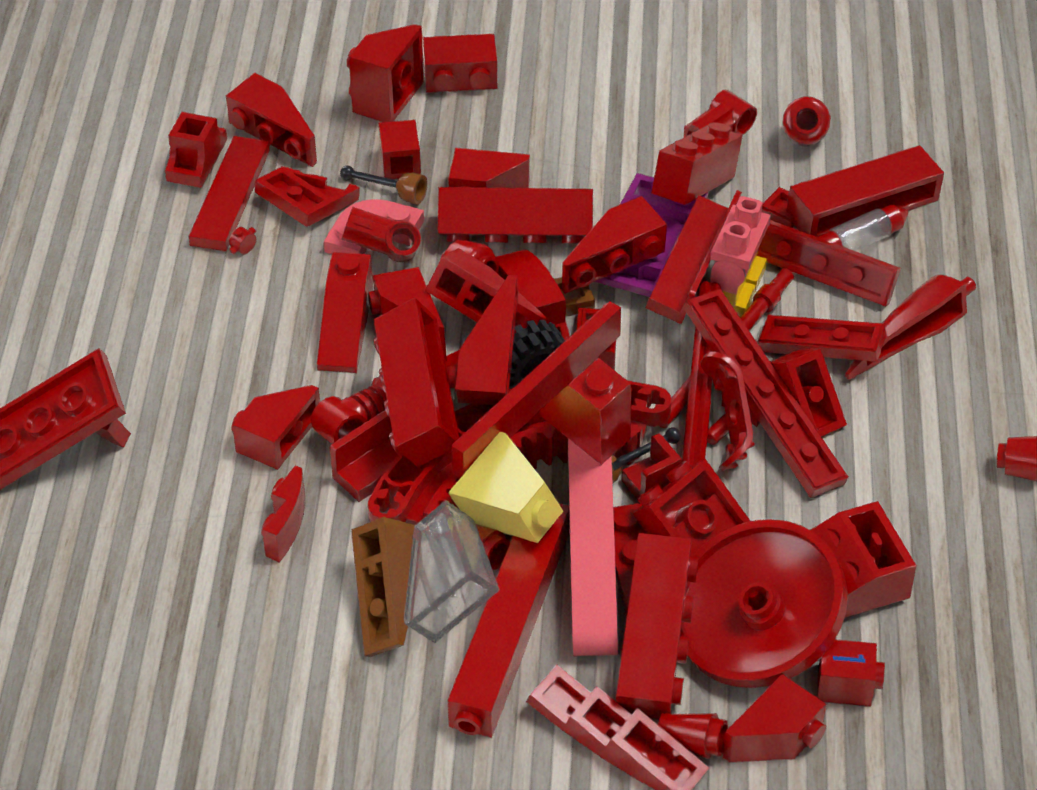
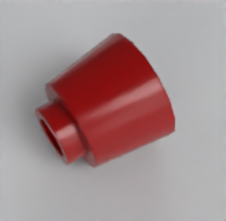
M1037 436L1008 437L1007 443H999L997 468H1004L1005 475L1037 482Z

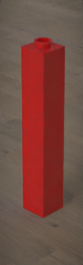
M558 503L563 512L538 543L516 536L512 537L447 700L449 727L455 728L467 735L479 734L490 738L493 737L569 535V505Z

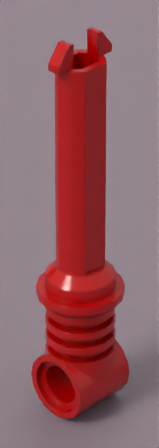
M459 350L447 355L445 364L448 380L451 363L458 364ZM380 376L374 378L371 386L367 389H363L350 397L341 400L339 397L331 396L319 402L311 415L312 428L333 444L385 410L384 401L387 400L385 386Z

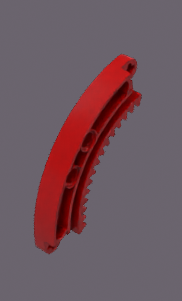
M629 381L631 383V439L618 449L613 456L619 458L642 447L647 426H661L669 420L672 398L666 389L655 385ZM469 404L456 410L455 417L459 438L495 405ZM651 404H656L654 408H649ZM539 412L510 438L534 469H537V460L540 459L548 466L552 465L554 456H558L563 463L568 462V438L540 416ZM452 450L419 467L404 455H398L381 476L369 497V521L372 522L386 517L423 528L425 540L432 542L434 540H445L447 537L446 528L454 521L453 516L460 517L462 515L448 493L460 479L453 474ZM634 459V460H632V461H630V462H628V463H626V464H627V465H631L636 459Z

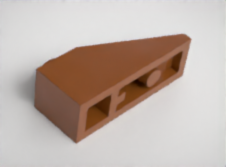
M386 517L351 529L364 656L367 657L404 646L423 570L419 527Z

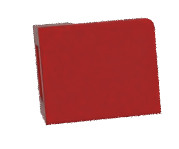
M660 433L651 436L650 457L623 469L621 481L638 499L644 492L657 484L661 489L670 482L665 475L682 463V458Z

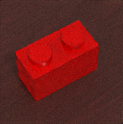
M494 34L423 37L426 93L498 89L497 54Z

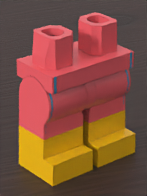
M740 196L737 204L732 205L711 251L710 259L715 261L711 269L710 283H719L722 292L739 317L749 308L754 293H756L766 270L767 259L757 256V252L771 217L770 214L762 213L763 203L760 200Z

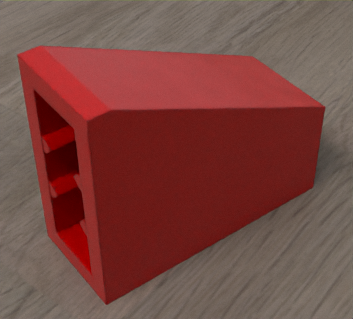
M597 358L539 410V414L602 465L631 439V383L600 358Z

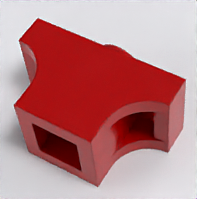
M181 112L168 135L170 152L165 169L166 181L202 188L227 141L226 128L218 127L217 118Z

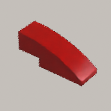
M527 249L496 256L499 264L498 274L504 280L508 275H517L518 292L547 317L545 320L547 324L551 322L556 325L566 322V299L549 270L537 256Z

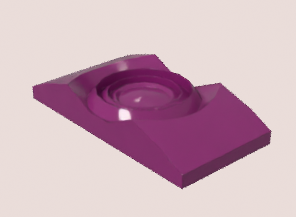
M636 173L620 204L643 196L667 224L665 252L594 282L650 297L696 199L683 205L651 193L654 177ZM708 192L702 195V197L708 199Z

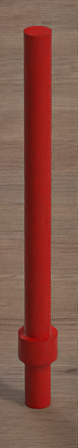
M781 269L769 284L762 285L753 296V303L740 317L749 331L765 312H771L781 301V293L794 279V275L790 270ZM690 376L671 397L670 418L659 427L667 428L688 404Z

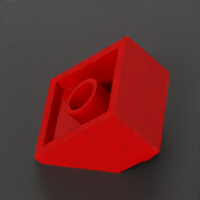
M413 24L368 34L357 47H353L350 50L346 64L350 71L349 95L352 99L353 113L380 122H393L424 83L422 26Z

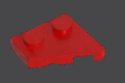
M282 166L256 179L254 192L304 226L309 227L358 201L360 187L350 183L345 190L327 186L326 177L304 174L299 170Z

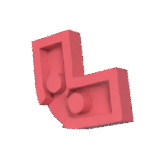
M380 199L357 202L346 208L336 220L324 240V252L332 254V252L365 254L367 248L341 240L352 206L396 222H410L418 230L424 222V210ZM396 234L392 237L393 242L409 246L412 243L409 236L405 234Z

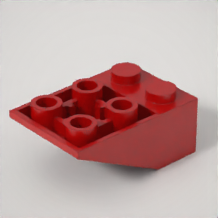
M878 501L838 512L811 529L812 532L827 543L844 572L848 591L845 618L911 597L917 565Z

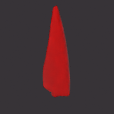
M938 274L931 277L900 303L882 322L885 324L886 336L878 361L853 360L845 373V377L850 380L904 349L943 332L967 314L966 296L976 290L975 281L970 277H965L959 281L947 275Z

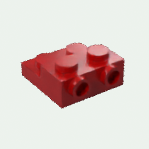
M706 459L691 466L687 461L677 465L665 475L670 482L661 489L657 484L637 499L642 506L633 513L647 534L691 539V556L717 534L736 525L751 521Z

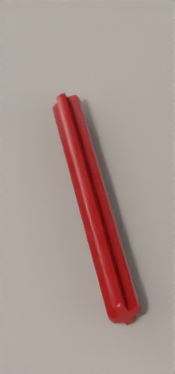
M704 281L700 284L698 296L721 289V286L717 282L710 283L709 281ZM696 327L682 462L687 461L690 466L706 458L713 379L704 372L700 364L704 355L712 351Z

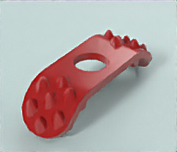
M708 352L700 362L701 368L713 379L715 390L722 392L731 444L725 446L726 461L719 466L723 472L726 469L736 468L738 466V463L735 462L736 460L746 459V451L753 447L755 443L752 442L753 429L741 368L729 356L718 352ZM736 402H738V405H739V419H738V421L736 420V417H735V405H736Z

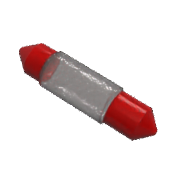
M891 204L833 227L829 232L818 236V238L857 251L885 239L891 233L902 229L909 212L904 208Z

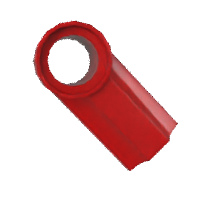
M724 89L713 98L709 110L684 126V137L704 128L710 123L727 125L731 128V132L743 135L753 126L757 117V109L731 91Z
M352 206L341 240L385 254L395 262H406L415 256L420 246L421 236L417 227L410 222H396ZM396 234H405L411 239L412 247L404 251L399 250L393 245L392 237Z

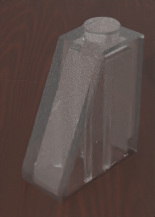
M447 500L414 526L404 621L408 627L436 643L500 590L474 519Z

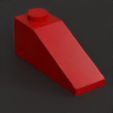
M457 248L442 256L425 291L475 322H478L505 280L492 268ZM518 292L515 327L521 324L524 329L527 327L528 321L534 320L537 325L539 320H546L547 317Z
M332 252L326 278L317 358V370L348 373H357L370 308L368 291H373L371 254Z
M419 267L372 275L374 291H368L372 315L379 314L381 316L416 298L437 318L444 359L447 361L444 326L430 293L425 291L427 285Z
M517 275L507 276L459 349L458 364L451 363L449 385L451 389H455L458 403L496 405L509 393L519 291Z

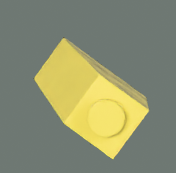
M503 432L497 434L448 492L468 522L496 529L500 532L536 543L540 541L563 512L544 480L507 434Z

